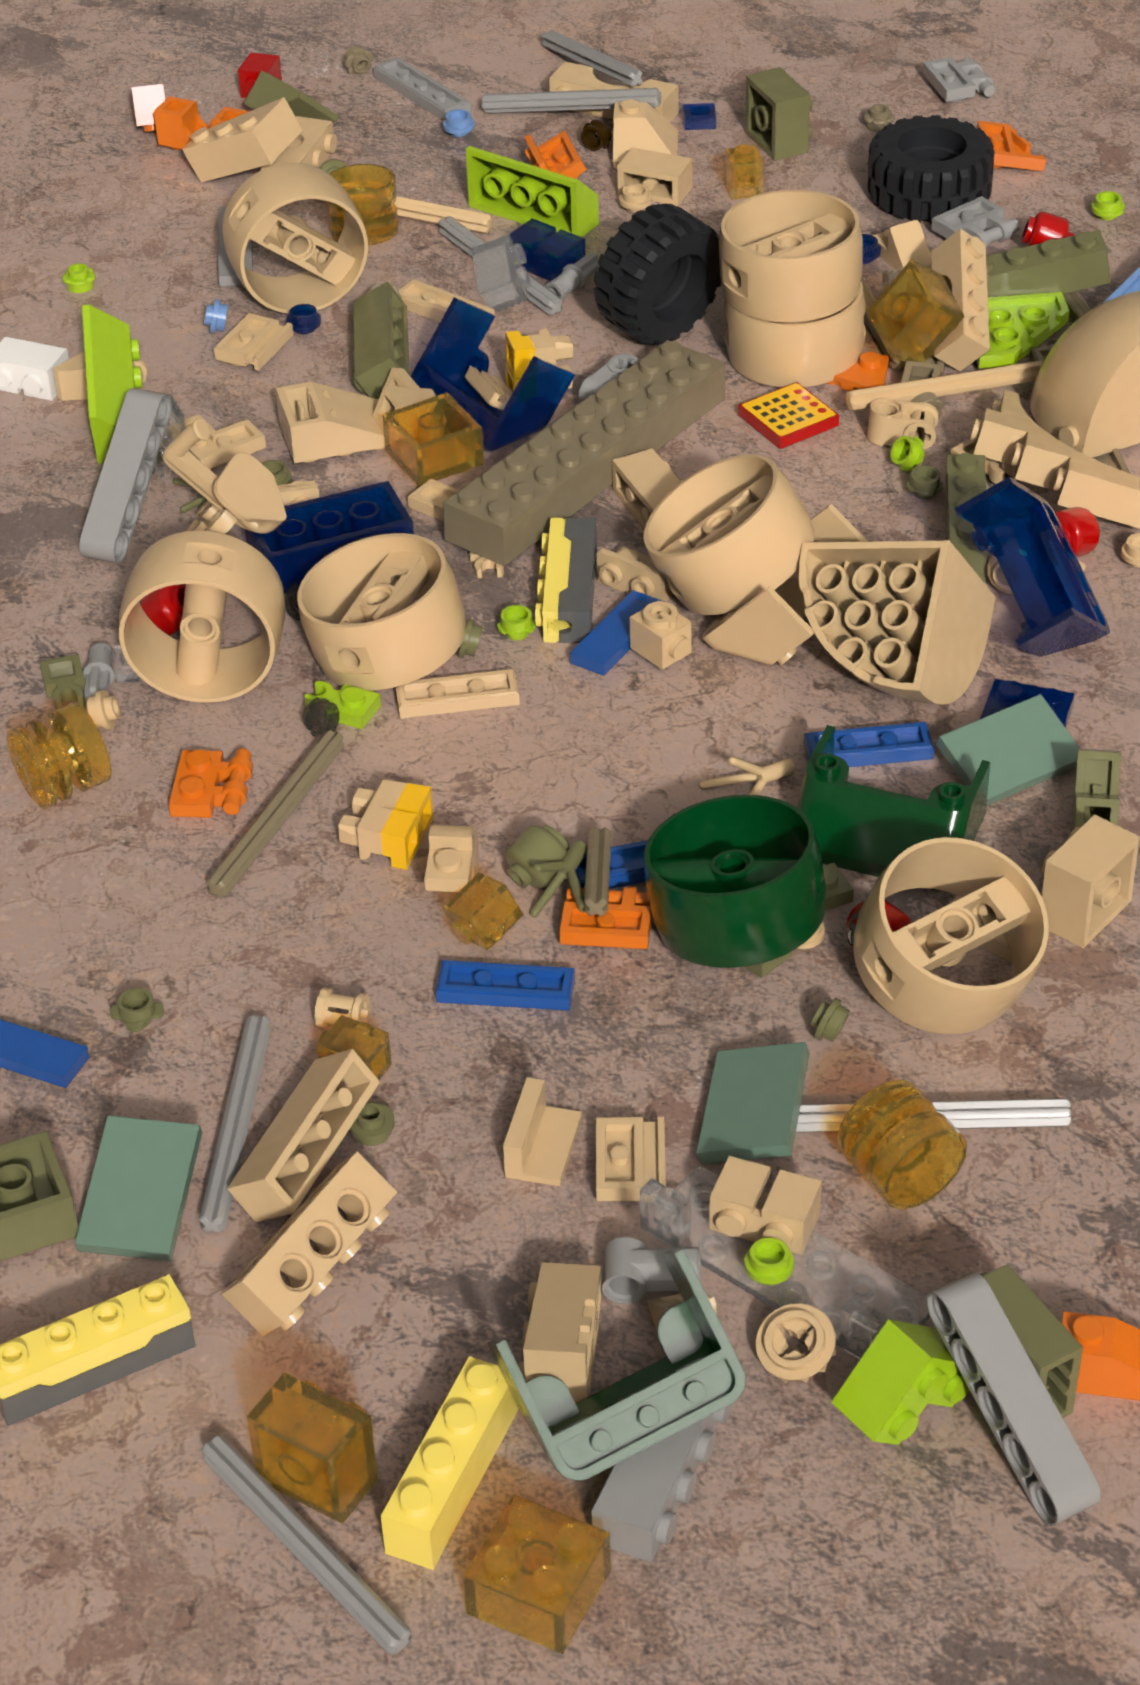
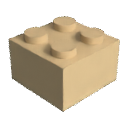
M1093 815L1082 827H1076L1069 835L1068 840L1058 850H1052L1048 853L1041 867L1044 880L1040 895L1047 910L1050 932L1084 949L1132 901L1140 836L1097 815Z

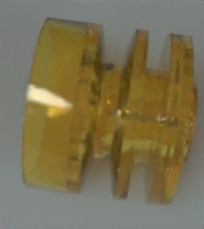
M353 164L335 169L330 173L344 187L361 214L368 237V245L385 242L392 239L398 233V208L394 203L397 197L396 176L392 170L375 164ZM328 201L331 206L328 213L330 234L333 239L338 241L344 227L345 209Z
M76 702L46 714V727L42 722L34 719L27 722L25 728L20 725L7 731L8 751L15 771L28 795L43 810L56 805L58 799L64 801L71 798L73 793L72 784L75 788L84 792L111 779V763L104 741L90 715Z
M904 1079L887 1081L872 1088L857 1100L844 1116L837 1137V1146L849 1162L854 1164L860 1174L867 1177L871 1186L889 1206L900 1210L915 1208L933 1199L943 1191L959 1173L967 1151V1142L962 1133L943 1114L936 1111L933 1103L923 1096L921 1090L914 1083Z

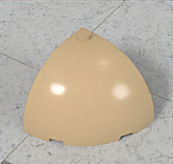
M1140 291L1108 300L1085 313L1074 322L1052 346L1040 367L1033 386L1030 408L1038 426L1059 441L1091 458L1112 452L1115 448L1119 450L1140 443Z
M950 540L802 543L799 560V585L804 595L805 614L822 646L840 665L868 685L884 693L906 700L943 705L956 701L964 694L972 683L983 658L996 597Z

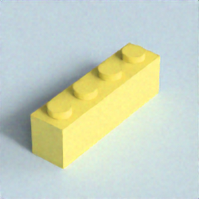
M468 1357L381 1514L385 1554L434 1570L519 1410L498 1365L474 1357Z

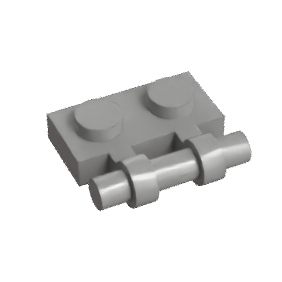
M952 57L923 62V75L946 102H960L965 98L975 97L976 90L987 97L994 95L996 91L992 78L987 73H982L983 70L980 64L969 57L963 58L961 62H956Z
M981 196L933 217L931 230L947 239L956 231L962 229L971 236L979 238L986 244L987 249L990 243L994 241L1002 242L1009 239L1012 233L1019 230L1020 225L1015 218L1006 221L1004 219V209Z

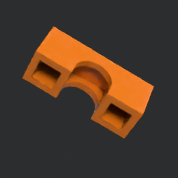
M168 96L154 110L158 145L171 147L173 150H182L191 141V134L203 127L209 129L249 111L224 107L208 125L199 116L197 101Z

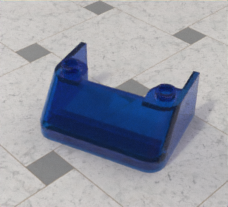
M454 297L410 377L420 388L432 389L434 391L436 402L431 413L474 447L486 452H492L545 428L575 374L533 356L505 408L500 410L490 406L470 385L465 375L470 366L477 368L480 373L481 371L488 372L489 358L478 347L496 316Z
M1008 477L955 508L959 517L972 523L975 530L971 532V536L981 552L987 550L997 558L1024 616L1025 621L1021 622L1022 631L1018 633V638L1015 639L1019 647L1025 649L1029 654L1033 653L1043 657L1094 642L1110 633L1107 620L1060 521L1044 498L1013 478Z

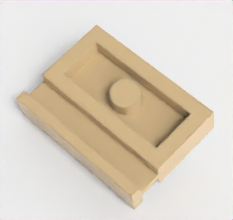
M248 313L214 347L215 360L243 367L252 364L254 365V370L259 371L294 336L292 323H287L285 326L279 325V320Z
M643 1117L596 1118V1202L645 1201L644 1196H659V1201H666L664 1117H657V1122H643Z

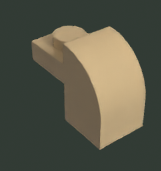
M391 368L372 417L388 436L417 437L424 431L436 402V395L432 389L420 388L404 368Z
M431 825L428 835L429 854L424 877L425 891L469 892V888H475L480 860L476 826Z

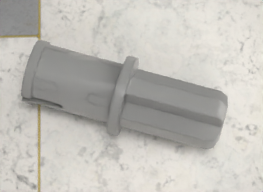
M591 252L575 264H567L563 268L562 273L548 282L546 287L561 299H564L571 291L581 289L585 285V280L593 275L595 271L599 270L598 255Z
M96 643L90 647L89 661L83 670L86 682L84 690L86 701L88 697L95 696L96 691L104 689L109 693V686L114 681L115 672L112 667L114 653H112L113 648L108 644Z

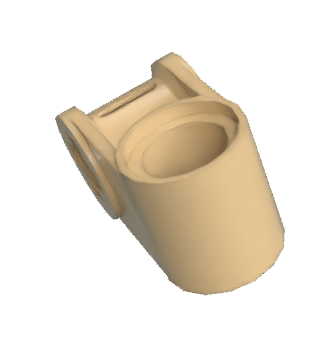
M892 398L875 399L870 404L867 439L878 446H892L901 436L913 438L914 436L918 437L919 432H922L921 440L924 444L922 448L925 450L935 443L937 437L935 427L939 421V413L933 405L926 402L900 401ZM921 412L925 413L924 420L920 419Z

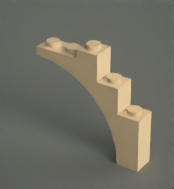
M1004 390L1002 400L994 399L992 408H986L983 420L975 419L969 439L976 442L974 455H985V458L1016 466V480L1057 491V505L1067 508L1082 507L1088 509L1094 516L1140 529V477L1095 460L1053 437L1026 414L1020 404L1018 393Z

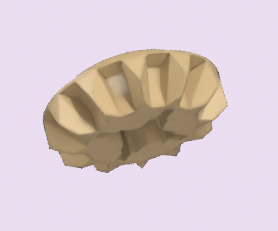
M801 1303L785 1305L770 1313L760 1325L756 1336L757 1356L768 1374L771 1373L785 1383L789 1380H801L807 1383L809 1378L818 1372L825 1373L827 1363L833 1355H836V1332L829 1318L818 1308ZM784 1332L790 1337L794 1336L797 1339H801L806 1335L807 1337L804 1342L809 1354L806 1356L804 1353L801 1354L796 1350L787 1354L790 1347Z

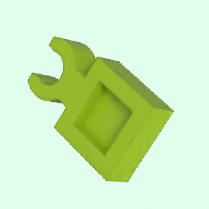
M316 681L314 683L315 696L308 693L304 696L305 707L309 711H326L328 720L363 729L381 707L379 693L344 684L340 690H335L327 682Z

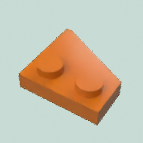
M978 120L976 128L982 129L994 145V168L1011 167L1044 171L1046 157L1043 155H1032L1030 153L1031 144L1025 138L1019 136L1013 127L1009 124Z
M876 352L862 353L860 359L852 367L835 375L834 381L827 384L837 385L845 391L856 390V388L865 389L884 386L887 380L890 355H879Z

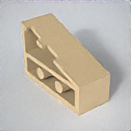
M285 97L209 129L207 127L198 129L191 134V141L182 150L202 183L272 164L303 130Z
M542 1262L538 1281L530 1282L528 1311L531 1314L529 1321L524 1323V1361H519L518 1367L526 1382L543 1375L561 1380L569 1389L575 1404L591 1396L602 1304L601 1266Z

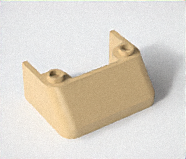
M831 503L810 519L814 528L813 542H868ZM799 568L777 589L774 590L769 586L740 609L718 614L701 638L714 650L766 665H772L775 662L783 665L795 654L797 646L814 634L812 628L803 620L806 615L804 610L806 606L804 595L799 585Z

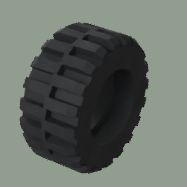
M920 115L913 116L912 119L908 120L906 118L899 119L895 124L889 123L882 130H879L869 145L868 193L874 203L887 214L893 213L896 218L902 220L907 218L911 219V221L918 220L919 223L921 221H930V224H932L933 217L973 201L978 197L982 196L989 200L992 193L994 145L982 129H975L972 123L967 121L960 122L958 118H941L940 115L923 117Z
M668 203L648 206L645 211L640 210L631 215L632 219L629 222H623L617 228L619 231L615 237L611 236L606 245L608 247L598 260L599 270L595 271L594 283L596 285L593 288L594 297L600 314L607 321L645 345H660L667 340L674 341L680 338L682 332H689L694 327L693 324L697 319L701 320L706 314L707 306L709 303L712 304L717 296L715 294L717 287L721 286L719 235L710 226L684 209Z

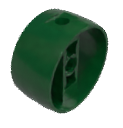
M731 795L705 800L684 808L666 819L656 828L646 844L644 851V877L654 923L666 947L686 961L717 968H737L765 963L782 957L800 947L813 936L823 921L826 909V881L820 845L809 818L799 808L788 802L760 795Z

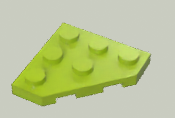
M1062 292L988 297L990 350L976 360L978 368L990 369L1015 365L1027 356L1031 349L1038 347L1068 323L1069 308Z

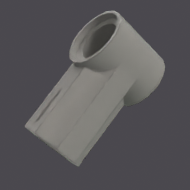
M615 1238L605 1246L602 1292L605 1297L613 1302L630 1304L641 1300L646 1292L679 1291L661 1255L673 1249L685 1250L701 1282L699 1247L647 1248L643 1242L635 1238Z

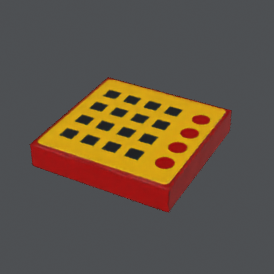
M798 382L738 405V415L779 449L839 426V414Z

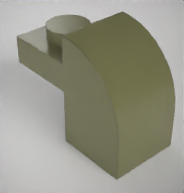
M1077 748L1072 831L1076 827H1082L1093 815L1118 825L1121 751Z

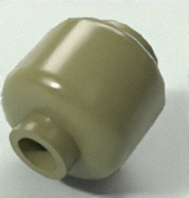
M548 825L543 827L529 826L505 852L506 861L510 866L507 873L522 888L531 885L534 888L545 889L557 872H535L534 865L561 861L567 853L569 845L565 838L553 827Z

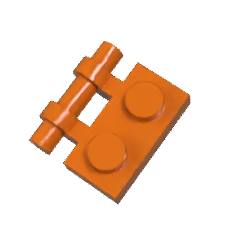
M240 748L235 752V757L231 758L229 762H224L223 751L182 750L169 800L170 817L212 818L214 807H223L224 812L229 815L238 814L240 806L246 802L248 789L245 783L251 778L253 771L251 752ZM220 782H226L224 786H219Z
M584 886V888H581V889H582V892H583V896H584V894H585V886ZM624 886L623 890H609L608 912L603 916L598 914L589 916L586 912L578 910L572 889L568 887L559 931L560 944L648 949L652 922L648 892L638 891L637 887Z

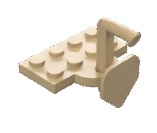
M196 418L193 424L184 429L166 447L163 453V459L167 466L207 499L196 513L200 520L194 519L184 532L212 531L226 534L234 524L258 534H266L275 530L286 520L287 515L272 472L253 456L247 453H237L230 459L218 477L188 451L199 440L206 441L210 437L208 423L202 418Z

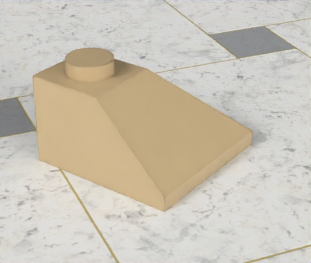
M633 99L615 102L613 118V168H617V165L632 147L678 156V130L647 102H638Z

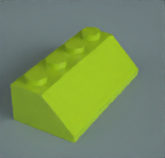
M472 146L466 148L469 207L576 242L599 225L598 194L580 180Z
M90 304L82 305L88 411L98 464H101L105 461L127 392L131 388H143L141 366L135 367L134 361L141 360L139 339H132L129 324Z

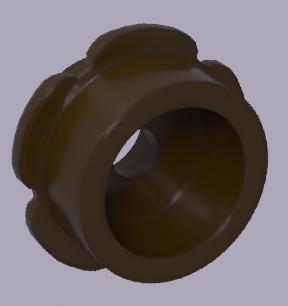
M592 120L591 123L584 125L581 141L588 150L598 151L609 146L608 141L611 140V132L602 121Z

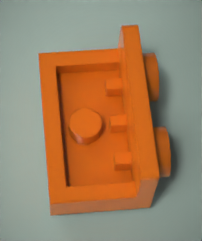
M565 130L538 147L530 134L524 137L529 146L524 151L533 166L577 179L580 174L587 171Z

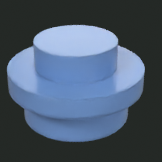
M463 109L449 111L446 114V119L443 121V129L454 137L466 136L475 127L471 113Z
M215 299L214 305L207 304L204 325L210 326V333L215 334V331L224 332L228 305L220 303L219 299Z

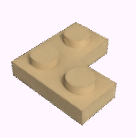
M197 414L167 425L168 438L173 441L184 429L193 424L196 418L202 417ZM248 419L216 431L209 425V439L206 441L199 440L188 451L211 470L229 462L237 453L251 455L254 452L265 449V435Z

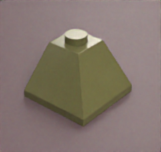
M262 70L243 103L254 110L285 97L295 117L300 116L336 122L339 117L303 92Z

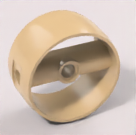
M283 163L261 170L251 176L237 189L230 199L224 214L222 233L225 250L237 277L245 289L258 302L274 311L287 314H305L326 308L345 296L356 284L364 270L368 256V237L361 214L344 187L330 174L318 167L303 163ZM306 199L325 200L341 206L345 209V221L338 242L307 226L301 217L289 216L278 210V208ZM300 236L298 239L291 241L293 238ZM249 239L305 268L306 271L285 277L265 276L251 271L244 266L245 251Z
M810 190L772 191L752 196L734 205L724 215L719 234L720 279L726 300L733 308L747 316L765 321L787 323L820 319L847 307L858 295L863 272V238L859 216L855 209L844 200L833 195Z
M862 282L860 283L858 295L847 307L832 315L804 322L787 323L756 319L733 308L725 298L724 316L727 321L725 343L731 365L744 377L757 383L774 387H785L795 382H798L803 387H810L834 381L835 375L852 367L863 353L866 338L864 325L866 301Z
M745 454L713 463L676 486L663 498L650 515L644 529L643 538L653 564L663 574L670 590L683 605L696 614L718 615L740 609L769 586L775 590L790 578L799 568L802 543L814 541V528L804 504L794 492L786 475L766 456Z
M186 531L167 536L151 545L142 554L129 576L119 614V641L122 653L132 670L143 681L158 691L181 700L211 703L230 700L246 694L266 677L279 650L285 620V597L282 581L274 566L261 552L233 536L212 531ZM186 584L183 614L180 623V641L164 633L147 617L139 602L143 597L167 586ZM227 593H230L246 603L258 615L266 631L246 644L220 649Z
M391 533L371 536L349 543L316 563L305 575L298 589L297 601L300 619L312 653L327 678L340 686L347 684L373 691L390 689L411 683L430 674L446 663L459 649L465 637L466 618L464 604L453 570L441 548L433 541L422 536Z
M944 837L929 839L914 844L900 853L876 880L859 912L853 941L855 963L859 975L870 994L884 1009L896 1018L915 1028L932 1033H969L982 1029L996 1021L1020 998L1038 971L1043 959L1049 937V921L1044 901L1037 887L1024 870L1006 855L972 840ZM930 888L962 897L895 932H892L889 926L884 899L894 893L907 889ZM1002 934L1009 945L1014 964V978L987 986L963 985L931 973V971L940 966L950 967L957 965L967 952Z

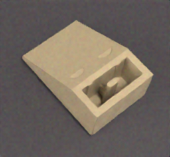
M305 382L276 388L279 424L294 464L300 462L310 463L333 456H348L355 452L372 449L382 450L389 446L401 444L399 437L388 436L372 417L379 399L315 382Z

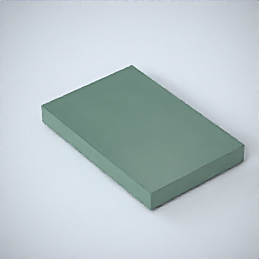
M1041 694L941 735L936 743L966 786H971L981 761L990 762L987 806L1076 768L1077 748H1080Z
M806 1042L717 1051L696 1152L701 1164L726 1162L729 1156L744 1160L792 1156L810 1055Z
M107 1116L75 1240V1246L79 1252L172 1261L202 1137L200 1125Z

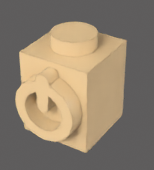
M660 600L650 603L641 611L630 616V648L663 670L692 653L691 621L679 614L677 608L671 603Z

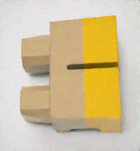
M547 328L541 329L537 335L522 336L520 331L505 332V384L524 403L523 407L556 401V391L573 388V376L569 365L556 366V361L573 358V344L569 336L551 337Z
M383 779L377 791L358 788L353 797L352 810L353 815L359 817L343 815L338 825L340 843L358 846L360 860H366L374 853L390 857L391 867L408 870L420 843L434 819L431 787Z

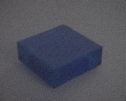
M715 104L683 105L685 130L716 129Z

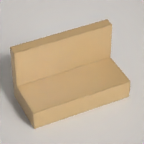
M526 1077L503 1144L505 1178L560 1187L582 1121V1112L546 1106L545 1080Z

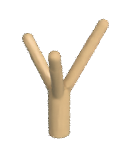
M730 757L728 760L730 765L749 773L703 780L699 782V787L706 789L755 781L756 784L749 795H759L766 783L793 775L795 773V765L791 759H785L759 767L744 760Z

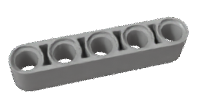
M131 388L127 392L81 533L79 548L83 557L113 563H121L125 559L170 419L172 403L170 395L167 393Z
M971 1272L929 1292L926 1296V1305L931 1320L1039 1517L1046 1524L1056 1526L1098 1504L1101 1497L1098 1482L987 1281L979 1273Z

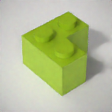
M888 1319L831 1403L873 1442L899 1445L901 1441L906 1440L916 1430L919 1424L918 1417L927 1404L953 1407L956 1403L963 1400L970 1390L936 1328Z

